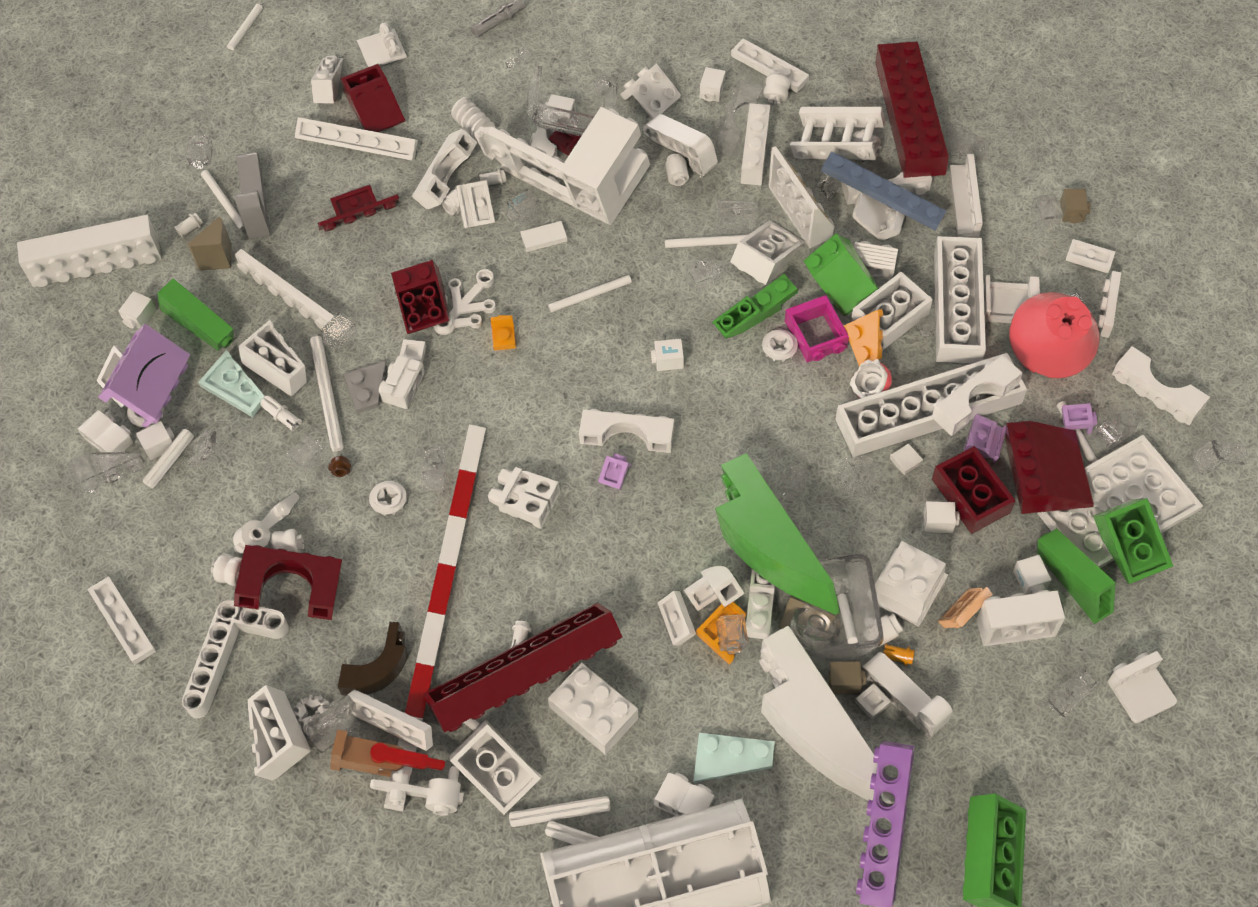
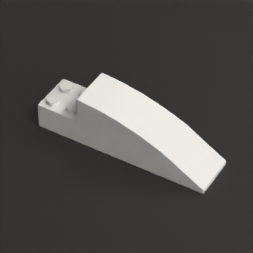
M786 626L764 638L759 662L766 673L770 672L773 676L772 682L775 689L763 695L761 713L776 732L815 769L837 785L868 801L869 799L873 800L874 790L870 789L872 773H877L878 763H873L874 754L790 627ZM882 792L881 796L885 803L892 804L895 802V797L891 792Z

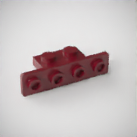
M369 184L330 198L336 216L318 222L319 231L323 229L325 232L337 228L336 225L342 222L345 225L357 221L356 217L362 215L365 217L373 216L377 213L376 210L381 208L390 210L397 206L396 203L399 202V196L397 194L376 201Z

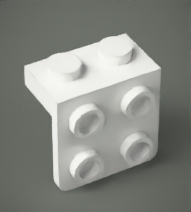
M657 63L650 69L647 67L642 69L637 74L639 78L636 81L633 78L623 86L625 90L620 94L625 100L633 95L651 118L662 114L681 96L680 92Z
M859 192L853 211V218L878 240L882 241L898 235L902 229L905 215Z
M1158 651L1149 655L1147 652L1142 653L1134 659L1135 662L1128 665L1126 662L1119 664L1113 669V674L1108 680L1109 686L1134 723H1140L1175 706L1177 703L1174 694L1156 669L1163 660Z

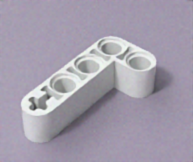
M658 114L643 126L645 135L651 140L687 157L691 170L700 174V178L717 166L718 161L714 145L707 135L662 114Z
M878 652L861 668V670H865L866 679L885 693L900 712L903 710L908 715L907 718L918 729L921 728L926 733V737L931 738L949 721L953 712L949 703L938 695L931 699L882 652Z

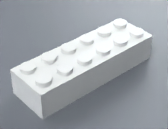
M148 215L17 242L19 264L33 287H44L54 282H67L73 278H86L96 273H109L115 269L132 268L134 265L151 264L157 260H162L159 239Z
M937 236L934 249L936 362L973 364L983 360L986 350L982 238Z

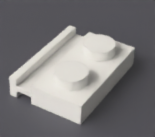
M487 180L455 186L464 228L495 223Z

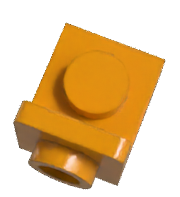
M499 315L491 317L494 351L515 349L513 316Z

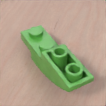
M783 274L752 298L746 296L712 321V323L725 339L734 337L782 310L781 305L796 295L798 289Z

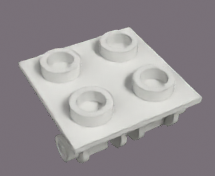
M387 23L380 25V33L357 40L368 67L375 64L382 66L407 58L395 29H391V26Z

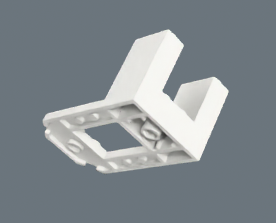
M600 107L565 162L557 156L551 157L539 147L533 148L521 138L515 139L511 137L504 129L497 130L493 127L479 128L475 133V137L484 155L490 160L497 159L502 164L500 166L502 170L608 225L614 222L650 166L647 153L640 148H633L641 136L638 123L632 118L626 119L620 116L613 109L607 110L603 107ZM521 159L564 180L566 186L559 184L551 176H548V178L543 176L536 168L531 167L530 169L524 166Z

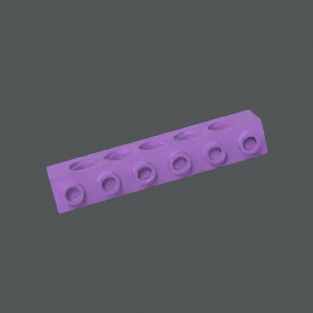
M883 741L880 747L875 748L873 763H878L877 773H872L870 789L874 790L873 800L869 799L866 813L868 816H871L870 826H865L863 842H867L866 853L862 852L860 858V868L864 869L863 879H858L856 894L860 895V904L875 907H893L895 904L915 746ZM894 765L898 769V776L894 778L889 777L885 772V766ZM882 792H891L895 797V802L892 804L885 803L881 796ZM878 819H888L891 822V829H882L878 824ZM875 845H884L888 850V855H878L875 851ZM871 872H881L884 875L885 881H874Z

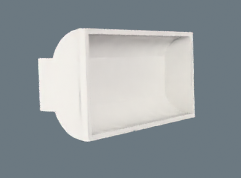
M742 798L540 853L553 907H757L771 903L766 878L768 872L754 823L750 821Z

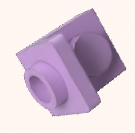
M1091 403L1062 406L1064 428L1070 430L1086 429L1087 434H1092L1093 426L1097 425L1096 412H1092Z
M615 453L613 458L606 456L598 482L621 490L627 470L631 468L632 464L626 462L627 457Z

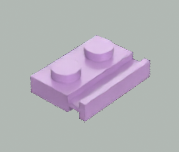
M976 414L972 420L964 450L966 451L975 446L984 459L989 457L993 459L992 462L996 463L1006 433V426L1002 428L997 426V422Z

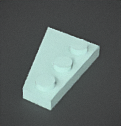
M227 350L198 382L201 388L251 417H254L260 410L261 400L265 397Z
M699 733L693 784L715 778H725V776L771 769L775 741Z

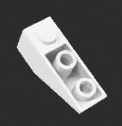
M331 55L322 59L311 79L314 103L335 102L338 94L343 58Z

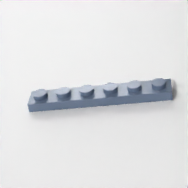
M832 151L821 168V172L935 231L946 213V210Z

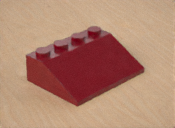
M1034 421L1006 423L1005 442L1021 514L1094 507L1075 430Z

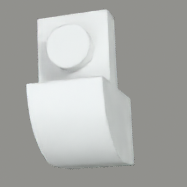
M714 566L701 572L703 577L684 590L697 611L717 598L726 607L745 594L732 573L724 566Z

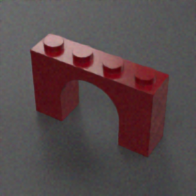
M245 545L234 592V606L259 610L266 582L275 575L293 573L303 577L311 587L308 617L332 620L342 559L332 556H317L306 552H291L285 549L264 548L259 545Z

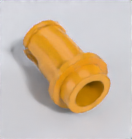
M885 644L883 654L891 661L904 663V666L913 664L915 650H911L909 646L906 649Z

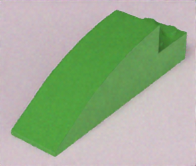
M745 453L722 464L723 475L720 477L727 489L725 494L729 502L716 507L715 510L723 538L749 567L785 593L832 614L840 613L833 581L748 454Z

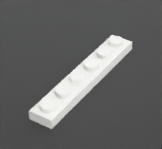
M299 117L295 132V138L413 161L415 160L418 140Z
M240 249L235 254L238 261L237 266L243 273H250L253 279L260 285L264 283L273 295L283 297L288 306L297 307L303 317L306 319L312 318L321 330L327 329L332 333L338 328L335 317L248 253Z

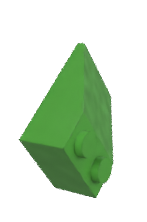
M837 233L804 260L813 278L844 316L850 314L855 306L879 289L850 240Z
M1148 498L1134 499L1093 515L1103 542L1128 584L1173 567Z

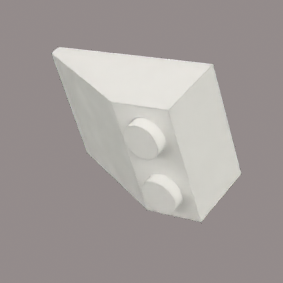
M769 220L738 242L730 263L737 266L739 270L753 276L758 282L766 285L779 274L805 242Z
M487 720L449 755L450 761L503 814L511 809L541 779Z

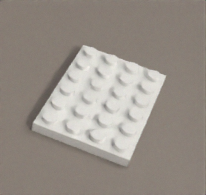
M1142 435L1085 467L1094 507L1038 512L1037 514L1051 531L1057 528L1099 568H1102L1114 561L1100 536L1093 515L1134 499L1148 498L1159 530L1162 533L1200 511L1203 505L1145 436Z

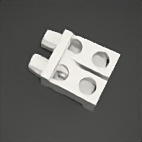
M515 467L513 471L502 469L498 476V483L505 485L503 490L493 487L488 494L489 501L497 505L500 512L507 513L512 517L521 518L541 529L550 513V509H552L560 494L558 481L522 471L518 467Z

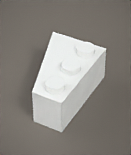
M270 320L239 345L241 363L290 396H293L307 383L305 365L292 348L288 347L283 336L278 334Z
M265 685L247 701L250 730L254 731L255 744L252 745V751L256 753L257 767L254 768L255 776L273 781L311 752V749L285 692Z

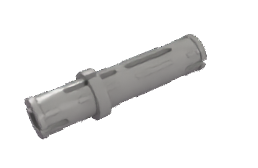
M513 0L506 5H501L496 12L470 27L472 34L478 38L502 21L511 19L512 15L525 8L523 0Z

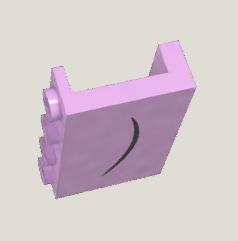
M144 324L133 335L98 398L107 402L113 397L145 418L142 424L145 428L152 422L156 424L163 414L160 411L161 408L165 407L172 397L169 393L180 382L178 379L179 375H182L189 365L186 362L190 354Z

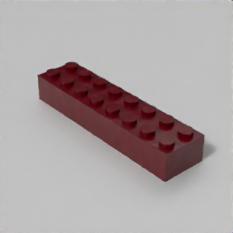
M918 41L878 44L875 63L903 178L946 175L949 155Z
M597 602L424 693L423 696L444 733L447 731L452 732L462 727L463 722L482 717L486 710L504 705L510 697L527 693L530 690L529 687L537 683L543 684L549 681L555 673L568 671L574 667V663L594 657L596 655L595 652L600 649H608L618 643L617 640L623 638L612 612Z

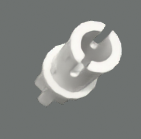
M267 395L261 400V407L272 414L275 421L282 422L291 431H295L299 427L296 423H302V420L292 414L286 405L282 406L272 397Z

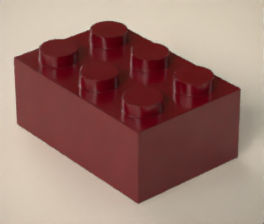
M975 446L935 466L932 481L948 502H955V511H959L961 521L971 534L1011 513L1016 500Z

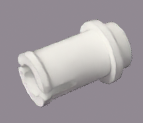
M500 168L495 172L479 174L480 181L487 180L488 186L495 184L503 185V183L507 182L505 171L500 170Z
M196 213L189 214V217L175 226L174 229L181 238H184L195 228H200L203 222Z
M516 621L515 625L512 626L514 634L510 648L528 639V633L532 630L530 623Z

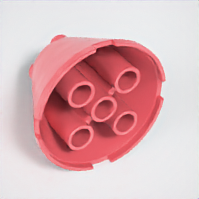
M1047 292L1027 299L1016 310L1009 328L1010 344L1020 363L1031 372L1047 376V378H1066L1080 373L1092 362L1099 347V328L1093 314L1078 297H1072L1063 293Z

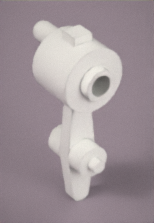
M293 493L269 510V513L262 521L251 520L240 527L234 534V551L243 554L245 545L265 547L270 540L269 528L290 513L292 507L299 500V495Z
M452 766L449 769L448 779L435 778L429 780L428 788L409 785V776L405 775L403 770H398V773L393 774L392 782L372 779L370 783L371 789L390 792L389 801L393 802L395 807H399L400 803H405L406 795L426 798L425 807L428 810L433 811L436 815L446 816L448 813L456 812L458 805H461L463 802L464 793H460L461 784L458 782L459 769L456 766Z

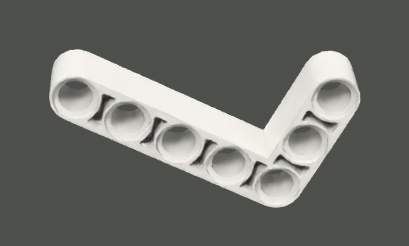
M226 600L219 604L182 698V705L191 717L202 718L210 710L239 631L273 639L283 638L288 633L289 625L280 611L260 606L259 610L236 607L233 600ZM235 612L232 617L226 618L229 613ZM258 617L255 622L248 623L250 619ZM281 622L278 627L271 628L274 623ZM227 634L223 639L217 640L220 635ZM218 656L215 661L209 662L212 657ZM210 678L206 684L200 685L204 679ZM201 701L199 706L191 708L193 703Z

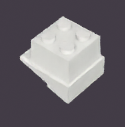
M901 541L866 599L919 627L946 583L948 574L944 573L946 563Z

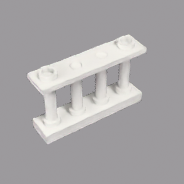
M882 107L800 108L799 115L805 128L801 142L790 143L794 158L827 159L832 151L850 160H876V153L871 138L874 128H884L885 118ZM813 127H825L821 142H809ZM833 127H845L841 142H830ZM854 127L865 128L862 142H850Z

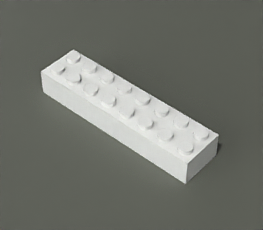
M1008 353L1001 354L1013 364ZM1001 355L838 405L835 420L852 456L856 457L943 429L932 418L933 406L936 401L941 397L946 398L957 385L966 383L974 372L977 371L979 373L990 360H996ZM1020 379L1017 387L1002 398L993 394H980L973 397L969 401V406L972 410L970 420L976 414L985 416L1022 404L1027 391L1022 379Z

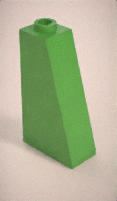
M174 278L157 293L159 308L163 313L217 351L222 347L227 348L233 342V328Z
M1057 528L1050 533L1043 534L1038 539L1037 554L1040 555L1041 559L1095 624L1114 612L1116 582Z

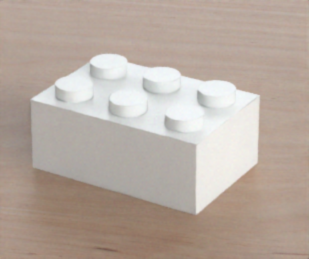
M900 272L853 308L851 322L882 309L883 316L880 317V330H883L881 340L883 351L929 315L933 299Z
M1040 590L1035 594L1025 595L1024 593H1017L1007 598L994 596L984 600L977 617V623L983 646L1056 637L1065 619L1058 591Z
M582 662L548 698L550 709L605 755L639 719L638 708Z

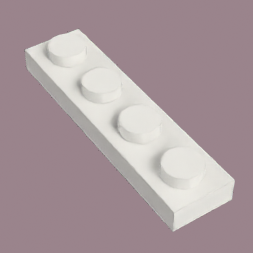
M742 39L731 50L733 58L766 76L774 72H780V75L781 72L786 74V77L791 82L789 89L796 93L809 81V74L745 39Z
M109 576L88 588L89 593L134 665L156 652Z
M355 689L348 694L351 715L425 751L433 746L431 726Z

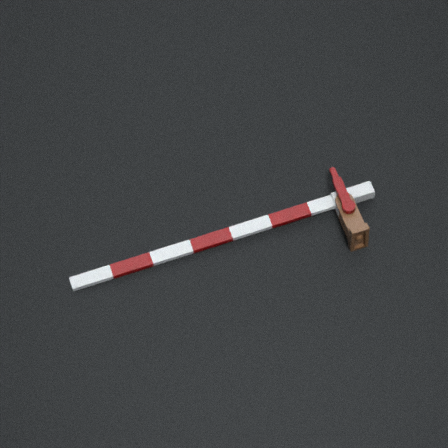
M470 424L405 710L406 714L420 721L423 720L426 706L423 694L428 692L430 688L486 430L484 427ZM337 729L331 753L330 769L340 771L341 768L386 776L390 777L391 782L393 774L398 773V770L405 771L404 774L409 776V784L412 767L423 770L431 768L442 771L445 767V761L429 758L427 754L417 753V746L400 738L398 745L347 736V731ZM387 792L384 808L403 812L404 803H400L399 807L393 806V802L389 801L390 792Z

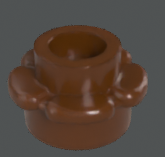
M344 456L332 458L328 466V470L336 477H343L351 471V464Z

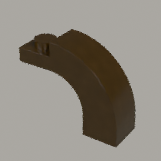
M389 622L384 650L376 660L365 665L342 664L338 682V689L341 695L348 696L354 689L369 695L387 687L398 677L408 656L404 646L405 631H402L399 622Z

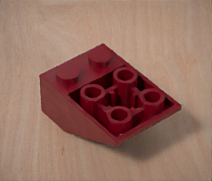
M379 64L341 78L344 94L364 130L379 133L406 122Z
M433 260L391 273L407 334L450 321L440 270Z

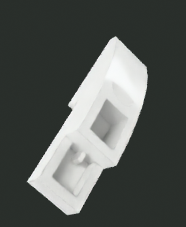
M753 569L744 637L764 639L770 636L775 585L768 582Z

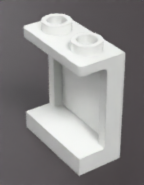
M985 275L983 281L985 322L1011 323L1020 305L1027 299L1040 294L1039 277L1030 276L1028 284L990 282V275Z

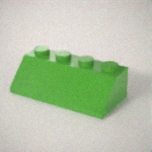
M996 793L970 797L968 831L966 835V858L964 861L963 900L977 907H1021L1026 809Z

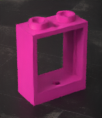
M826 295L785 310L784 321L790 333L797 339L798 347L806 362L820 361L825 356L832 353L839 354L848 347V333ZM824 316L835 339L809 347L798 324Z

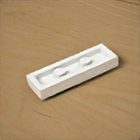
M1112 271L1110 278L1104 281L1102 292H1106V297H1102L1100 303V310H1103V315H1099L1097 322L1098 328H1101L1100 336L1109 338L1113 329L1121 272Z

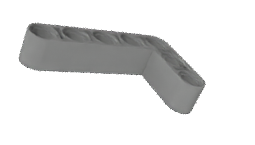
M255 151L236 155L241 194H236V203L249 239L271 236L269 232V218L266 213L268 211L264 198V184L261 180L263 177L259 165V154Z

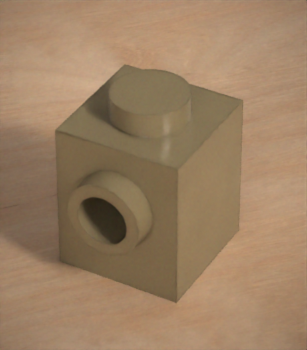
M1086 189L1063 190L1060 199L1062 222L1073 224L1084 222L1086 214H1089L1091 209L1090 201H1087Z
M830 662L828 679L829 687L833 694H860L861 686L866 684L865 670H861L860 662Z

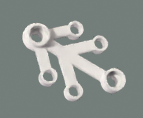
M482 269L476 274L477 283L462 299L460 294L462 288L461 281L454 278L448 282L449 290L452 293L453 309L449 312L450 321L443 323L448 324L447 326L442 327V324L433 326L436 333L448 335L455 328L466 326L479 328L482 325V318L478 314H473L469 318H457L460 314L479 311L493 313L495 311L496 305L491 299H487L484 302L471 303L484 288H489L494 284V276L490 270ZM455 283L459 284L457 287H452ZM488 304L493 305L491 308L485 307ZM474 319L479 320L478 323H472Z

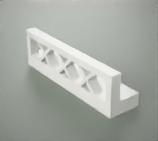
M967 154L965 165H950L949 167L957 237H979L983 221L974 154Z

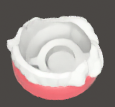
M878 359L874 361L866 360L860 364L857 372L854 373L850 386L860 398L889 390L892 382L891 372Z

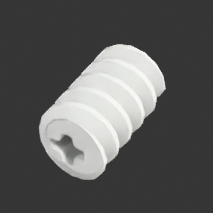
M468 97L459 99L452 108V118L476 141L475 133L479 128H495V124Z

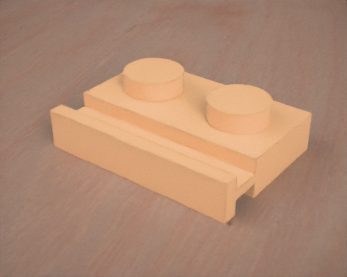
M988 587L984 589H968L938 622L944 628L963 627L982 607L984 600L993 595Z

